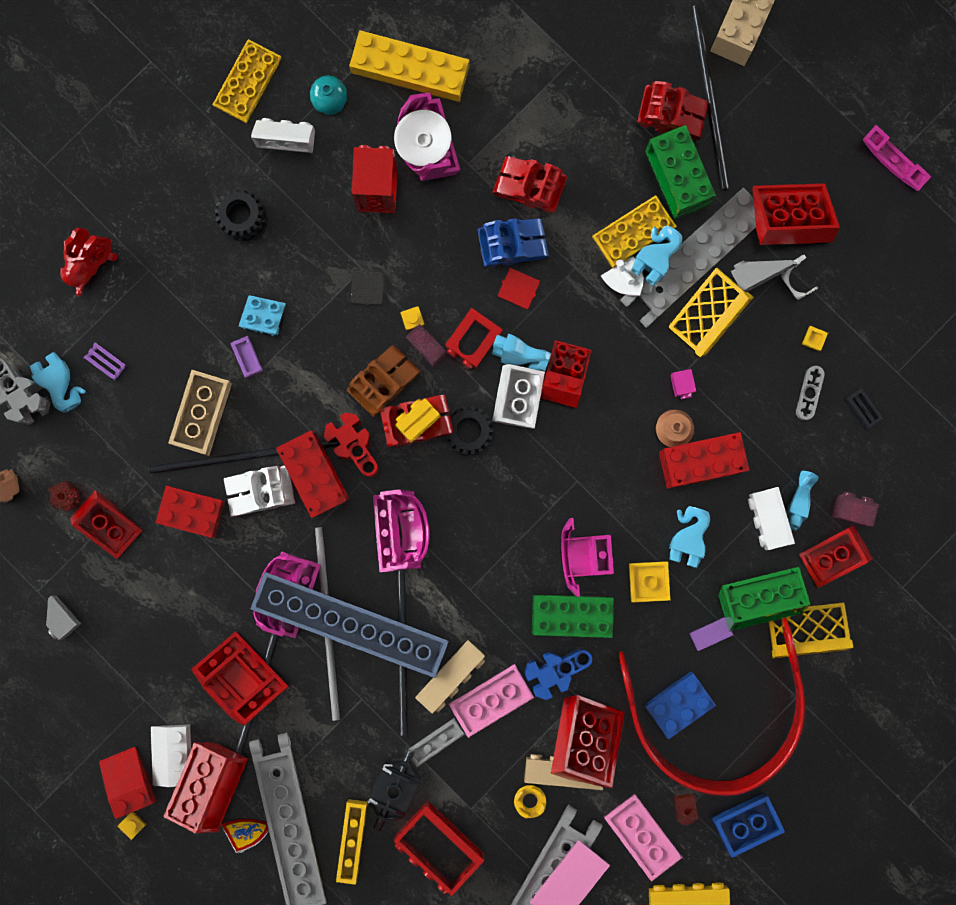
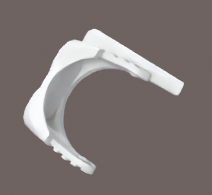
M802 255L796 260H794L796 261L797 266L800 264L801 261H803L806 258V256ZM793 268L781 274V278L797 300L818 289L816 286L806 293L797 292L789 283V274Z

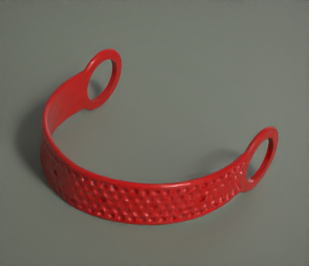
M783 617L781 622L796 689V708L793 724L784 744L769 762L757 771L736 780L715 781L690 775L669 763L655 749L647 737L638 715L624 652H619L624 684L638 737L647 754L667 776L679 784L701 793L734 796L749 792L763 785L775 776L788 762L797 747L803 730L805 695L796 648L786 617Z

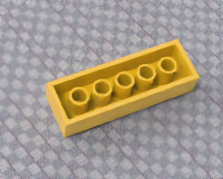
M359 30L349 67L352 74L423 93L430 92L431 95L460 102L469 70V59Z

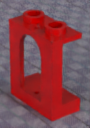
M471 308L445 344V348L448 349L446 352L454 358L460 357L466 367L477 369L484 356L494 344L496 336H500L503 333V329ZM475 322L489 333L474 354L464 355L459 350V342L472 323Z

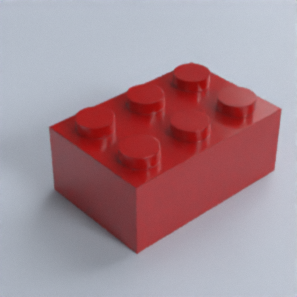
M166 486L156 523L216 538L226 501Z

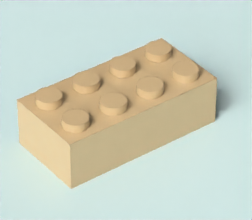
M191 370L169 444L209 456L232 383L228 380Z

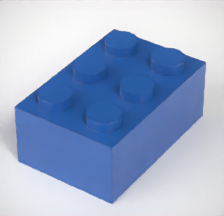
M689 672L644 704V707L667 739L673 737L716 706L692 672Z
M765 793L712 817L724 846L732 858L785 832L769 797Z

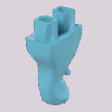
M669 226L662 228L659 234H657V228L653 227L651 237L656 243H660L665 239L670 241V243L652 244L642 248L636 256L631 269L636 275H640L644 269L650 272L646 281L653 286L664 278L669 269V258L678 251L682 244V235Z
M508 334L507 338L499 335L496 336L492 355L501 357V363L523 365L530 363V369L545 372L551 353L546 350L532 348L519 338Z
M53 352L45 357L49 363L48 367L44 368L41 362H36L30 366L33 374L31 376L38 386L50 393L52 403L56 409L65 413L81 404L79 393L85 394L86 391L77 386L71 389L70 399L64 400L70 381V370L66 362L61 360L56 353Z
M801 471L799 487L786 510L790 529L793 531L800 528L801 523L809 515L810 490L819 478L812 472Z
M689 506L684 515H682L681 510H677L678 520L681 523H688L693 517H697L698 522L682 529L672 538L669 547L671 549L669 560L680 562L682 554L685 553L689 555L687 565L697 568L701 559H704L706 552L703 535L709 526L710 515L708 511Z

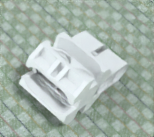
M285 466L266 467L258 471H249L241 475L224 478L227 496L239 494V497L228 499L231 517L295 504L290 475Z

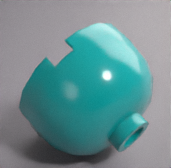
M330 75L316 79L310 90V100L314 108L325 115H333L342 111L348 99L347 89L343 82L337 77Z

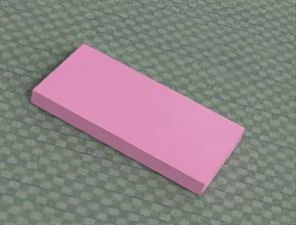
M514 664L448 705L469 738L535 697Z
M635 794L604 817L651 882L682 859V856Z
M578 840L530 900V903L532 905H579L610 865Z

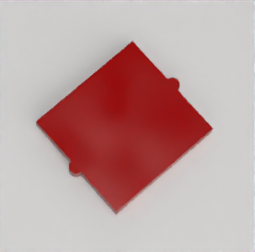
M510 268L505 280H502L503 285L497 297L528 310L532 299L536 297L535 292L540 281Z

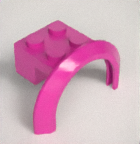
M569 518L562 531L563 571L567 587L576 597H580L579 585L575 583L573 577L614 574L611 535L570 538L571 531L574 530V519Z

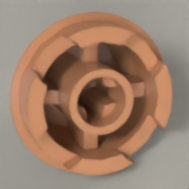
M669 410L659 417L656 424V433L659 440L668 447L683 445L692 439L694 424L690 416L685 412Z
M12 469L0 472V502L5 503L12 500L13 496L19 492L18 476L14 474Z

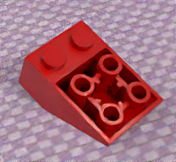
M555 340L540 398L577 408L592 350Z

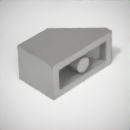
M53 595L48 598L46 626L49 628V634L54 639L63 640L79 627L81 623L57 595Z

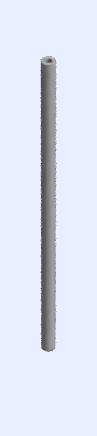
M318 527L315 528L318 564L321 565L319 569L320 591L329 596L323 528ZM325 637L332 721L340 720L334 648L333 640Z

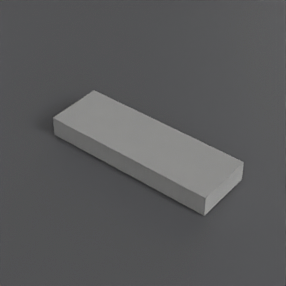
M451 719L409 748L411 750L410 754L412 751L415 752L412 761L416 767L465 735L456 719Z

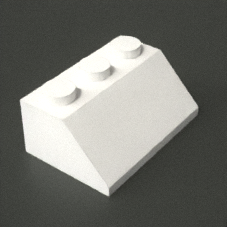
M263 118L262 121L256 120L251 138L257 148L313 153L315 129L307 122L292 124L291 121L287 120L273 122L272 119Z
M511 364L503 365L492 422L535 428L545 372Z
M779 487L750 494L748 503L756 516L753 520L756 529L759 528L760 530L759 542L761 547H764L765 550L794 544Z
M190 724L151 726L153 785L176 787L191 751Z

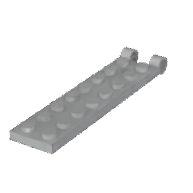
M743 187L681 244L678 251L669 258V269L662 280H659L653 286L646 281V278L649 276L648 274L644 278L640 296L624 295L620 301L626 307L639 297L650 308L651 311L640 320L645 328L756 228L753 197ZM659 286L662 287L663 292L657 293L656 288Z
M288 732L278 734L281 752L263 756L260 739L250 741V751L286 905H324L327 903L289 734ZM276 769L280 771V776L278 777L273 774V771Z
M568 805L511 905H532L530 900L570 851L563 849L564 844H570L572 848L580 840L590 848L599 834L602 824L593 820L586 834L581 833L570 826L577 809Z

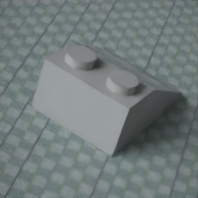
M793 260L741 261L734 265L735 269L731 273L738 286L745 292H748L797 266V263Z

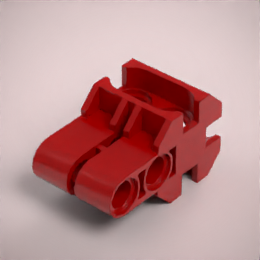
M655 81L652 83V86L646 85L637 121L639 125L646 128L650 126L655 127V131L660 133H667L686 125L692 140H700L704 121L702 120H705L708 101L690 95L682 87L672 88V84L668 82Z
M505 157L499 172L502 176H498L492 193L505 199L520 202L529 208L536 209L538 207L544 212L553 213L556 210L567 176L562 174L563 171L552 164L546 163L541 165L538 161L532 159L524 161Z
M446 395L426 398L440 415L449 413ZM415 401L380 409L388 447H402L453 434L450 416L440 417L416 440L410 443L395 424L398 423L396 419L403 411L408 414L412 410L410 406Z
M345 412L340 415L344 425L336 429L333 423L330 422L325 426L324 438L328 443L338 439L341 445L333 450L340 459H353L365 477L373 478L378 474L379 467L367 450L371 436L366 428L357 433L354 429L362 423L356 414ZM356 449H363V454L361 456H354V451ZM368 464L374 465V470L371 473L365 472V466Z

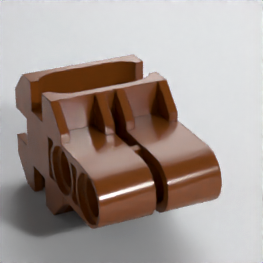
M392 345L380 357L370 362L364 371H360L354 377L347 388V391L373 417L380 413V409L384 408L387 404L389 405L421 372L409 359L398 367L406 356L395 345Z

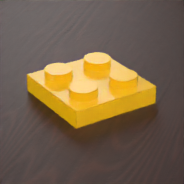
M668 562L629 564L631 602L670 600Z

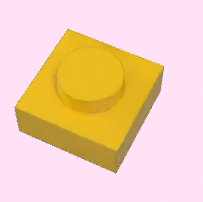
M419 307L400 312L406 331L424 326Z
M809 326L802 345L821 351L828 333Z
M132 812L117 827L132 840L146 823Z

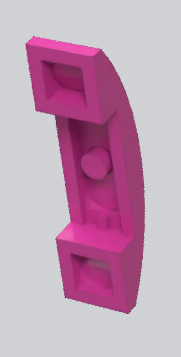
M875 125L863 138L864 143L894 175L913 189L919 191L931 176L920 165H914L888 140L890 137Z

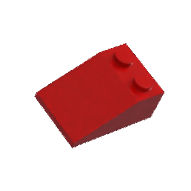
M97 490L89 496L70 518L71 525L116 559L142 532V529Z
M854 525L799 554L817 588L873 559Z
M136 746L99 761L108 801L115 819L157 801Z

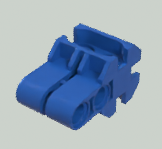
M515 218L509 219L507 222L496 220L485 223L483 227L477 229L484 267H495L499 264L507 266L549 257L546 239H540L545 237L542 219L520 220Z
M581 648L563 657L547 652L543 654L547 664L538 668L533 659L527 663L524 673L528 681L536 677L538 678L540 683L532 687L536 697L548 700L552 698L548 688L557 684L561 693L568 690L571 681L570 676L589 667L592 663V656L587 650ZM582 653L586 654V661L579 663L578 656ZM568 662L570 665L569 669L565 672L561 671V664Z

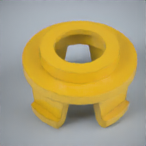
M527 785L517 791L514 805L522 817L534 818L544 812L546 797L539 787ZM533 794L536 796L537 804L533 808H528L523 804L525 795Z

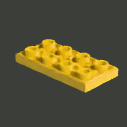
M248 39L212 105L247 123L282 57Z
M655 195L594 234L592 238L611 267L614 268L617 266L616 262L618 260L625 261L641 251L642 248L654 242L651 237L653 227L657 228V234H659L665 226L674 229L677 226Z

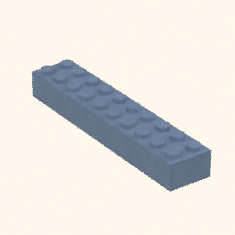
M267 572L263 574L250 608L256 612L434 678L449 642Z

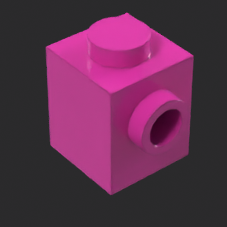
M692 369L674 372L670 375L675 397H680L681 400L691 398L692 394L696 392Z

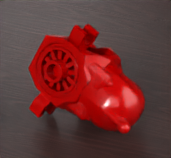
M78 227L74 229L71 236L64 241L63 254L65 266L60 268L61 279L67 285L75 287L77 289L76 295L81 296L83 287L90 281L91 276L97 273L99 266L105 263L106 259L116 261L118 254L111 252V239L95 235L89 238L87 229Z

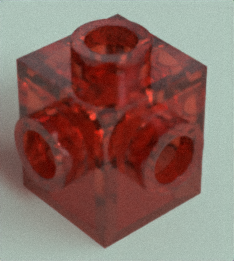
M65 480L48 488L51 495L50 502L57 510L67 512L74 509L75 504L79 503V492L75 486H72L71 481Z

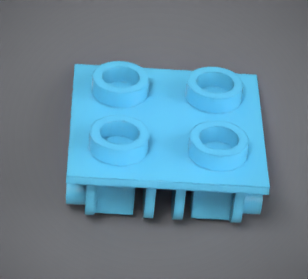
M249 295L239 327L244 328V330L260 331L261 334L265 332L272 336L278 335V327L286 303Z

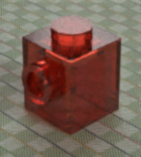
M692 793L673 796L676 818L679 823L682 822V825L693 824L694 820H698L695 797Z

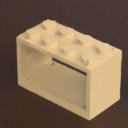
M733 0L710 52L745 66L775 0Z

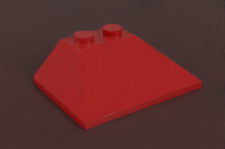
M236 631L192 668L203 689L229 717L244 726L288 688V685Z

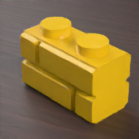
M425 398L422 401L420 399L416 400L410 406L412 410L408 414L403 412L396 419L398 423L395 426L410 443L416 440L441 416Z

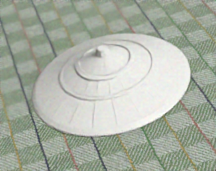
M417 110L401 119L395 130L394 143L397 152L405 161L416 166H425L428 163L434 164L445 156L451 144V131L446 120L438 113L430 110Z

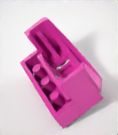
M430 92L411 95L400 109L398 124L407 114L417 110L436 112L446 120L440 98L432 99ZM452 139L445 156L434 164L428 163L425 166H416L405 161L420 176L421 181L456 175L460 171Z
M392 490L380 492V495H373L379 572L421 569V562L428 550L430 533L426 512L421 502L415 497L414 491ZM410 509H413V510H414V511H410V512H402V513H400L402 510H410ZM398 517L402 529V548L400 546ZM417 550L416 552H407V553L404 552V551Z
M281 551V554L267 565L264 572L288 581L292 579L293 583L313 589L321 565ZM278 569L290 572V574L279 571ZM262 574V576H261V578H260V581H259V583H258L257 590H258V587H259V585H260V582H261V579H262V577H263V574ZM254 611L256 625L263 631L282 637L286 635L296 638L299 627Z

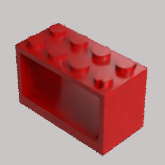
M360 145L359 147H354L352 196L358 212L395 213L398 168L394 149H390L389 146L371 148L368 145Z
M311 430L276 448L311 518L350 499L315 430Z
M741 432L664 448L659 451L667 489L749 471Z
M194 742L163 817L195 834L218 832L248 758L217 743Z
M428 800L398 831L394 838L396 843L394 846L398 851L408 854L410 856L409 860L414 866H420L424 870L423 874L432 881L434 879L439 884L438 888L444 894L449 893L451 896L484 862V853ZM423 815L472 860L453 882L403 837L409 830L415 827V823Z

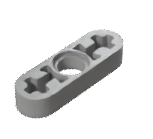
M812 366L806 371L796 409V415L801 420H809L815 414L824 379V371L819 366ZM816 370L819 377L815 378L814 384H807V382L811 383L813 380V376L810 373ZM807 388L814 389V398L806 397L805 391ZM803 400L813 402V405H808L807 410L810 411V414L803 416L804 413L801 412V409L806 407V403H803Z

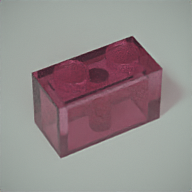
M421 324L416 326L406 336L407 341L432 367L446 355L445 349Z
M844 492L836 497L832 517L873 527L879 504L873 503L874 499L867 497L858 499L855 498V494Z

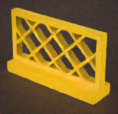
M715 268L669 325V328L691 346L698 356H706L754 297L750 293H746L721 270ZM718 274L723 279V287L713 288V279ZM734 288L739 292V295L734 300H728L727 289ZM723 289V301L714 300V290ZM710 290L711 302H701V293ZM715 303H725V312L723 314L716 315ZM711 304L712 315L703 316L702 305ZM693 305H698L699 316L689 317V308ZM703 318H713L711 329H704ZM690 319H699L700 330H691ZM679 320H686L687 331H680L675 327ZM691 333H701V341L698 345L691 340Z
M844 603L809 606L806 611L810 612L808 614H801L805 618L800 625L791 620V617H787V620L797 627L792 634L793 637L798 630L808 636L801 643L793 638L797 656L846 651L853 648ZM833 608H840L841 617L838 621L829 615ZM815 610L824 615L819 623L809 617ZM826 617L835 623L830 631L820 625ZM807 619L816 625L811 633H808L801 627ZM773 621L769 622L773 658L789 657L786 644L777 645L776 642L778 633L781 632L783 634L782 625L779 627ZM837 625L844 630L845 638H837L832 634ZM817 628H820L827 634L823 640H818L812 636Z

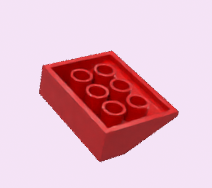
M825 184L753 186L756 231L761 245L826 243L834 241L840 226Z
M579 695L564 698L551 774L568 780L612 788L625 712Z

